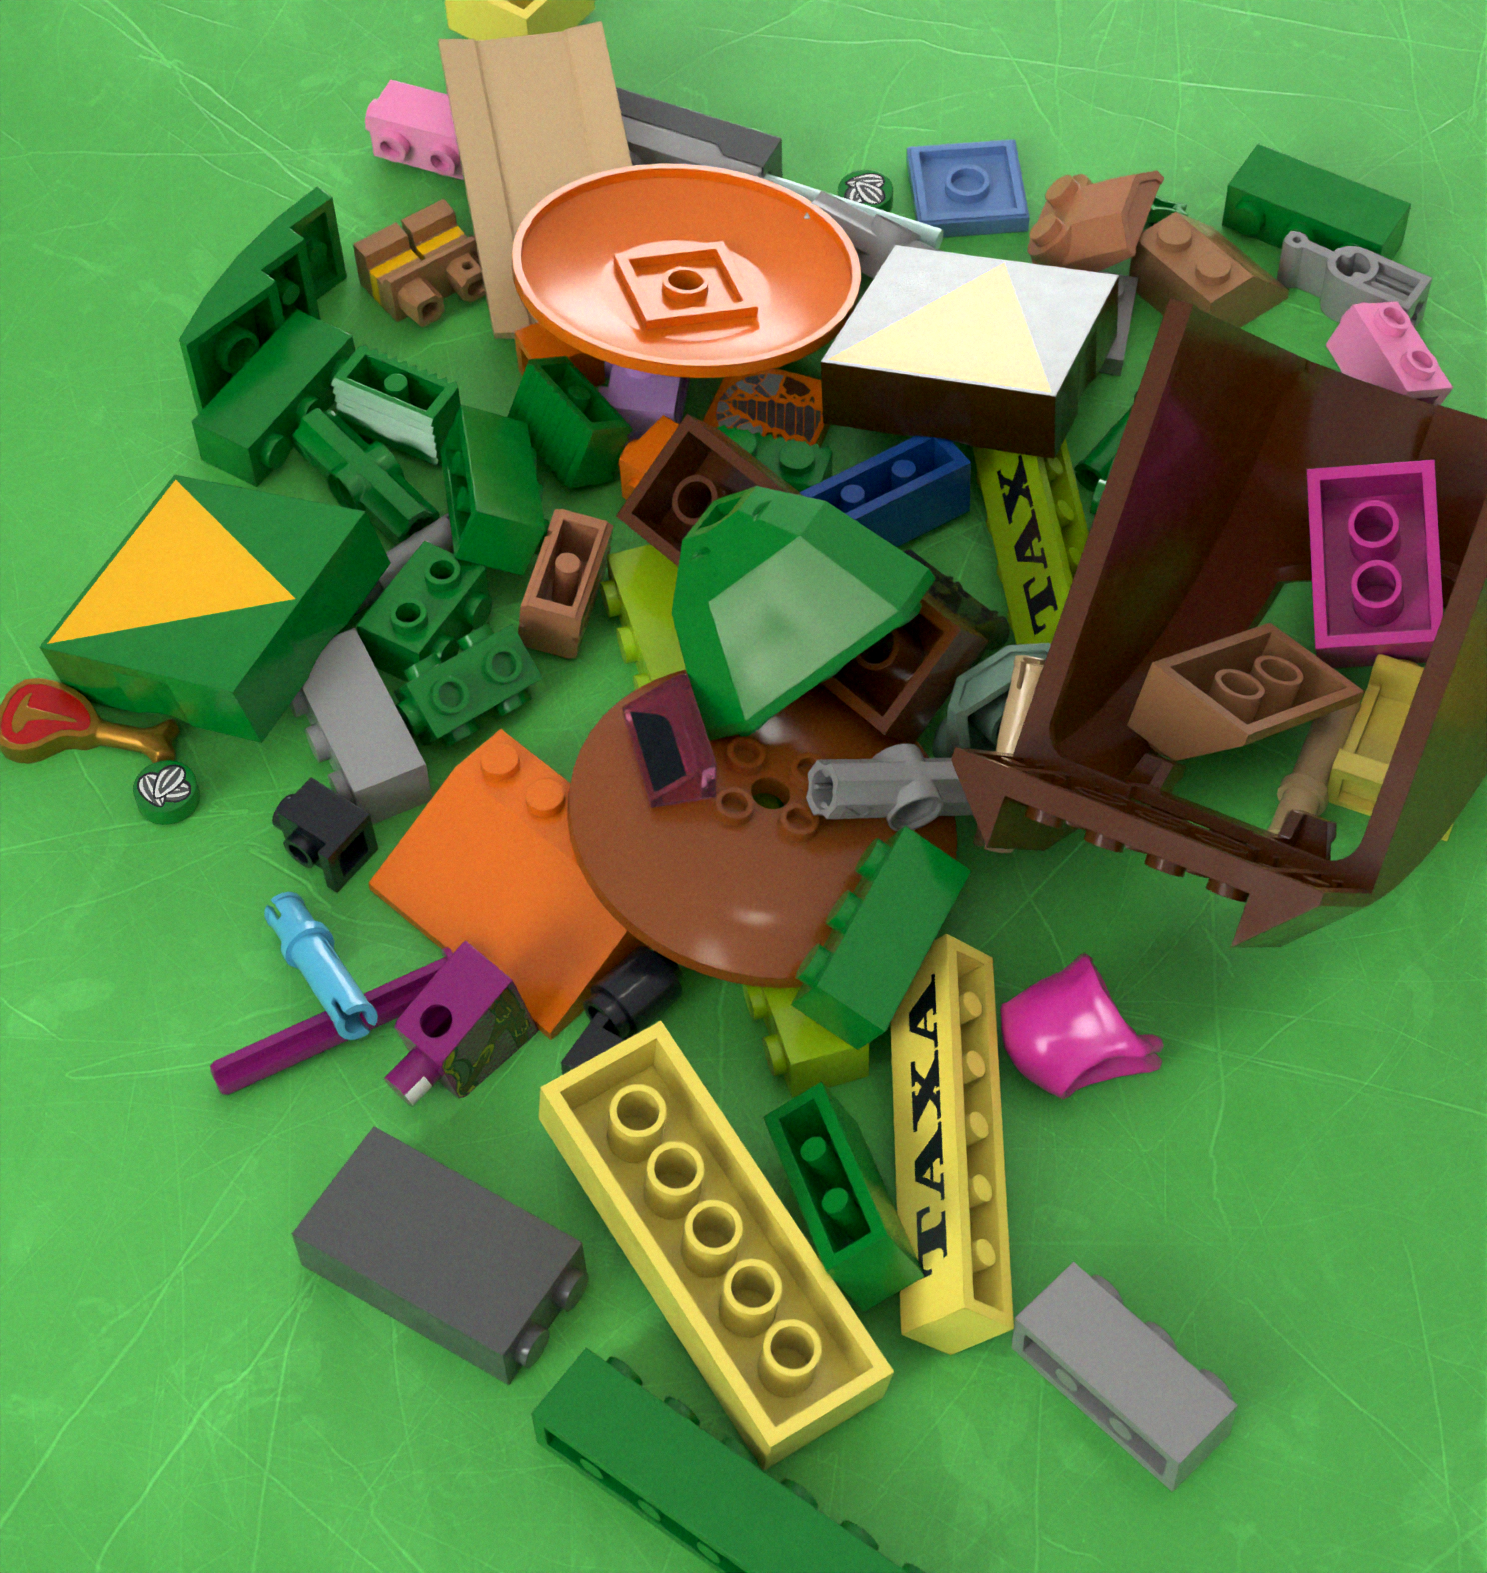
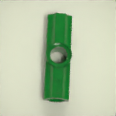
M316 408L301 418L299 427L292 434L294 448L326 478L332 495L341 507L366 511L371 523L395 546L440 518L439 511L405 480L398 461L382 443L374 442L368 445L332 410L321 411L319 408Z

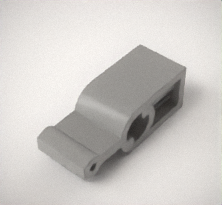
M1290 231L1283 240L1277 281L1285 287H1296L1319 297L1321 310L1327 317L1340 323L1343 314L1353 304L1398 302L1408 314L1414 328L1418 326L1424 317L1432 282L1431 277L1367 249L1357 246H1345L1332 251L1309 241L1305 234Z

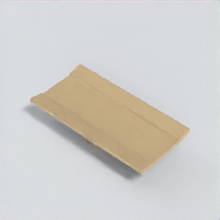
M602 21L567 28L562 32L480 41L475 39H438L440 58L494 339H515L514 331L538 322L520 299L512 276L513 241L525 216L546 196L569 183L599 172L632 166Z

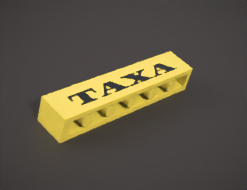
M945 934L933 941L890 1023L897 1214L925 1275L900 1291L901 1335L946 1354L953 1355L1013 1330L1014 1319L993 958L953 936Z

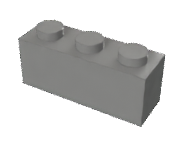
M353 628L335 635L317 658L309 678L289 706L295 717L306 714L311 726L305 728V734L313 755L318 763L329 760L334 772L327 775L332 791L368 812L373 825L425 804L432 799L427 767L356 629Z
M1073 1262L1015 1317L1011 1348L1171 1492L1230 1435L1238 1405L1233 1401L1232 1394L1225 1383L1209 1370L1200 1369L1198 1371L1177 1352L1173 1339L1159 1325L1151 1321L1143 1323L1123 1305V1300L1118 1291L1105 1278L1099 1275L1089 1276Z

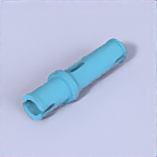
M284 892L274 896L271 901L279 910L281 917L279 918L273 907L268 905L265 907L264 917L281 941L280 950L283 958L288 965L300 970L334 1023L337 1033L342 1038L355 1040L366 1036L371 1031L364 1024L360 1013L363 1014L368 1024L373 1026L377 1023L378 1014L335 952V941L331 932L322 922L314 920L306 908L304 900L297 893Z

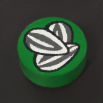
M858 170L849 173L840 181L838 196L890 213L893 206V185L889 178L880 172Z
M164 760L147 766L138 774L133 785V794L141 815L155 824L169 825L183 821L196 810L200 801V791L195 774L187 765L178 761Z

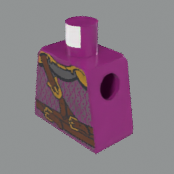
M465 940L397 1019L394 1028L409 1050V1053L384 1077V1080L399 1097L412 1107L437 1081L457 1098L466 1097L539 1031L513 980Z

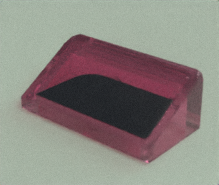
M687 673L672 677L622 707L623 718L651 808L716 797V761Z

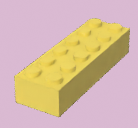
M662 1021L655 1023L540 1087V1122L763 1471L884 1397L894 1373L893 1369L834 1280L826 1272L824 1265Z

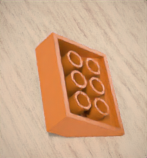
M500 729L453 769L368 884L374 894L439 948L449 947L454 953L466 940L510 977L538 1030L552 1040L584 1011L583 1002L591 996L592 985L638 946H644L650 950L651 948L634 937L614 919L598 900L578 865L570 840L567 820L568 794L571 783Z

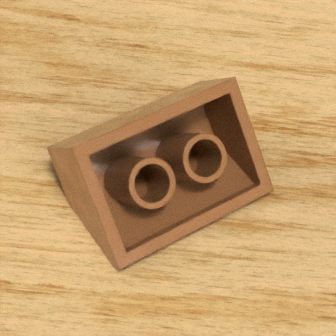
M1267 623L1152 662L1127 726L1147 740L1149 746L1155 752L1169 757L1172 761H1178L1245 746L1361 701L1365 691L1273 624Z

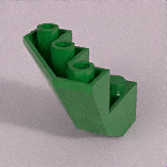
M759 486L714 500L682 540L672 606V617L701 730L704 735L711 741L736 734L740 737H746L759 730L768 719L817 684L833 677L845 664L895 628L910 622L920 612L922 608L920 601L936 579L929 568L827 501Z

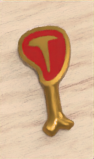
M42 678L25 679L11 688L0 705V751L7 759L17 763L30 764L40 762L64 750L78 749L87 751L98 746L140 752L147 755L153 763L164 760L174 761L176 758V752L172 743L180 731L174 719H167L156 726L148 728L104 721L83 694L53 680Z

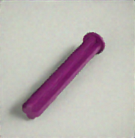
M449 947L441 949L443 958L364 993V996L374 1006L378 1014L377 1023L373 1026L368 1024L363 1014L360 1013V1017L366 1027L372 1030L398 1018L451 957L453 952ZM324 1011L213 1061L210 1065V1072L218 1090L223 1095H229L348 1040L342 1038L337 1033L334 1023L327 1012Z

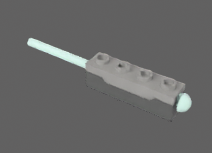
M616 87L632 166L691 164L724 168L771 181L805 197L811 202L819 195L821 190L782 178V138ZM833 195L873 217L878 214L920 235V241L935 249H939L944 235L942 229Z

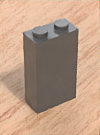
M373 1126L292 1233L301 1265L507 1385L512 1382L522 1366L530 1368L537 1362L548 1343L550 1336L549 1327L562 1309L568 1312L576 1306L589 1280L581 1241Z

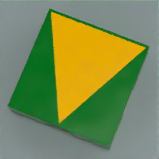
M174 475L39 648L61 683L77 690L90 702L135 713L165 714L179 718L193 727L262 743L309 678L310 672L323 649L348 624L391 562L366 511Z

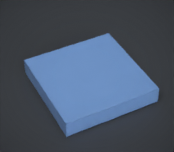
M1015 139L907 147L906 162L915 221L942 229L944 231L943 237L1029 231V212Z

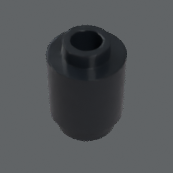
M638 946L591 986V996L583 1002L585 1013L590 1021L598 1012L610 1018L611 1033L622 1039L626 1036L632 1037L643 1031L682 996V988L679 982L683 977L681 969L676 962L644 946Z

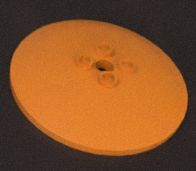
M636 165L603 171L578 179L549 194L534 206L520 224L512 249L511 267L516 291L527 310L549 332L579 351L602 361L645 373L673 377L720 378L741 376L767 371L800 360L826 345L841 331L857 306L861 284V266L852 241L843 228L819 206L811 204V201L771 181L742 172L704 165ZM806 212L811 219H803Z

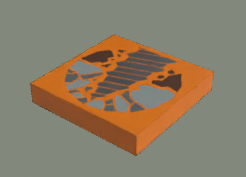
M777 368L753 374L724 377L703 419V422L715 428L725 424L728 430L734 427L742 430L748 429L752 434L760 432L763 437L769 434L774 439L782 436L786 442L794 438L795 441H806L810 446L817 443L819 447H821L830 427V424H823L821 380Z

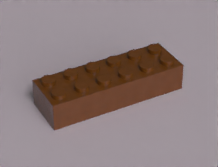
M687 414L616 517L675 565L679 566L682 540L714 500L755 486L801 496L804 495L721 430ZM927 592L920 601L922 604L920 612L910 622L895 628L845 664L833 677L821 682V684L881 733L912 744L916 742L951 694L957 677L970 668L989 642V640Z

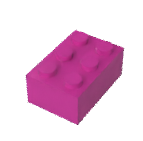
M1422 460L1307 469L1316 656L1332 668L1373 666L1379 654L1396 659H1406L1415 663H1426L1443 617L1435 461Z

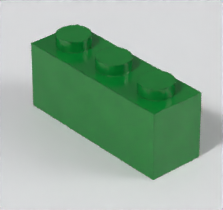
M1257 144L1228 184L1222 225L1282 249L1284 238L1290 231L1305 234L1309 241L1332 251L1345 246H1357L1392 260L1403 244L1411 203Z
M296 309L191 421L201 460L258 487L273 470L280 468L286 461L289 452L294 447L292 434L299 427L301 418L316 408H319L321 411H327L335 402L336 395L333 394L334 386H331V383L336 373L355 352L353 335Z
M461 404L440 449L454 556L456 559L523 576L533 555H539L549 527V521L544 519L541 504L543 485L537 481L535 470L537 451L531 447L527 422Z
M906 825L885 842L879 838L874 839L864 851L855 867V872L862 876L853 893L847 890L835 903L825 922L833 930L824 946L818 943L810 950L795 976L803 984L791 1006L857 1050L887 1030L971 872L970 869Z
M819 1082L763 1116L824 1268L829 1276L859 1308L865 1312L923 1278L925 1275L858 1123L823 1082Z

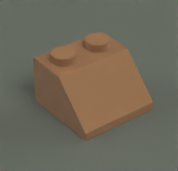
M1174 212L1143 231L1136 246V254L1134 257H1131L1129 276L1138 278L1136 293L1163 316L1169 299L1173 298L1198 306V309L1241 328L1286 300L1289 295V290L1215 228L1178 212Z

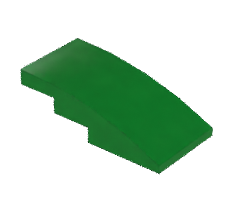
M318 186L278 216L234 259L205 295L180 336L179 342L198 414L296 309L320 320L317 299L347 278L333 197Z

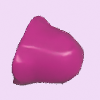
M1085 952L1077 956L1062 971L1038 981L1010 1001L1001 1005L1003 1047L1012 1063L1028 1080L1062 1100L1070 1097L1075 1091L1087 1085L1121 1076L1150 1073L1161 1067L1162 1059L1157 1053L1161 1052L1164 1047L1162 1039L1153 1034L1137 1035L1134 1029L1123 1020L1101 974L1093 963V959Z

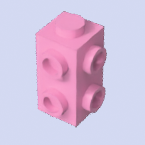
M390 80L379 98L371 101L365 116V127L370 132L374 156L464 180L448 95Z
M1398 302L1353 304L1343 314L1340 324L1325 344L1343 374L1436 406L1437 404L1441 405L1453 389L1438 365L1437 359L1429 351L1411 323L1408 314Z

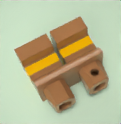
M445 199L402 219V228L397 223H394L353 244L360 284L396 322L409 316L421 327H425L440 319L445 311L443 298L456 292L464 301L471 303L486 295L475 236L467 237L456 223L455 211Z

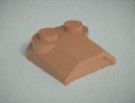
M1158 170L1112 178L1094 184L1084 174L1060 177L1047 190L1045 194L1047 201L1038 222L1033 226L1029 234L1031 239L1027 250L1031 255L1032 264L1099 272L1134 257L1137 251L1136 246L1164 177Z

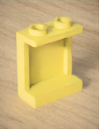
M1384 654L1377 655L1366 692L1360 704L1359 713L1357 712L1344 747L1339 749L1331 769L1327 786L1329 803L1371 816L1424 667L1410 660L1396 659ZM1454 823L1441 840L1448 841Z

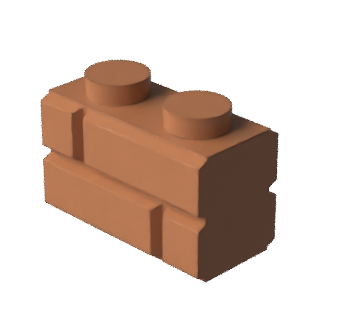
M565 509L554 510L547 530V536L544 538L520 606L518 635L525 647L568 659L577 657L600 589V582H602L607 569L606 555L610 554L613 525L608 523V521Z

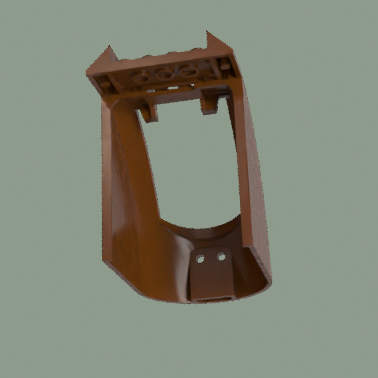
M1170 298L1015 751L1011 754L959 747L954 749L951 761L986 847L1044 851L1077 829L1086 830L1085 841L1114 852L1123 853L1124 849L1127 848L1147 854L1144 864L1158 871L1177 877H1184L1187 872L1209 878L1206 889L1232 900L1247 902L1231 948L1282 947L1368 907L1398 886L1425 859L1445 835L1487 774V419L1438 404L1436 406L1311 362L1198 309V306ZM1434 460L1442 598L1445 612L1366 831L1358 848L1343 859L1331 861V843L1336 838V823L1304 810L1292 809L1279 834H1275L1172 794L1175 784L1183 778L1186 766L1159 756L1149 746L1147 740L1127 726L1152 662L1255 628L1269 610L1284 584L1312 582L1307 469ZM1188 821H1191V822H1193V823H1196V824H1199V825L1204 826V827H1206V828H1209V830H1207V829H1205V828H1202V827H1200V826H1197V825H1195V824L1189 823Z

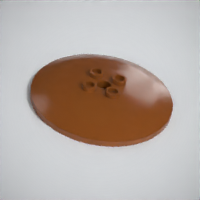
M677 671L658 678L621 699L603 715L581 747L573 768L567 809L570 840L576 860L592 891L614 919L634 937L659 954L696 972L728 982L757 987L800 988L803 982L795 977L797 970L810 950L818 943L824 946L833 929L825 924L826 919L843 893L847 890L853 893L862 876L855 872V867L860 857L874 839L879 838L885 842L898 832L889 827L886 818L826 819L824 815H813L806 799L809 786L808 772L817 760L872 759L886 748L898 744L912 743L884 735L821 683L768 719L753 734L746 737H740L736 734L709 741L701 730L687 671ZM630 712L659 714L669 721L684 765L685 776L659 791H654ZM916 741L914 745L920 748L923 757L930 758L924 751V749L921 747V745ZM760 793L772 794L778 797L785 806L778 809H768L759 805L753 799V796ZM938 816L927 825L913 830L956 860L957 831L955 816Z

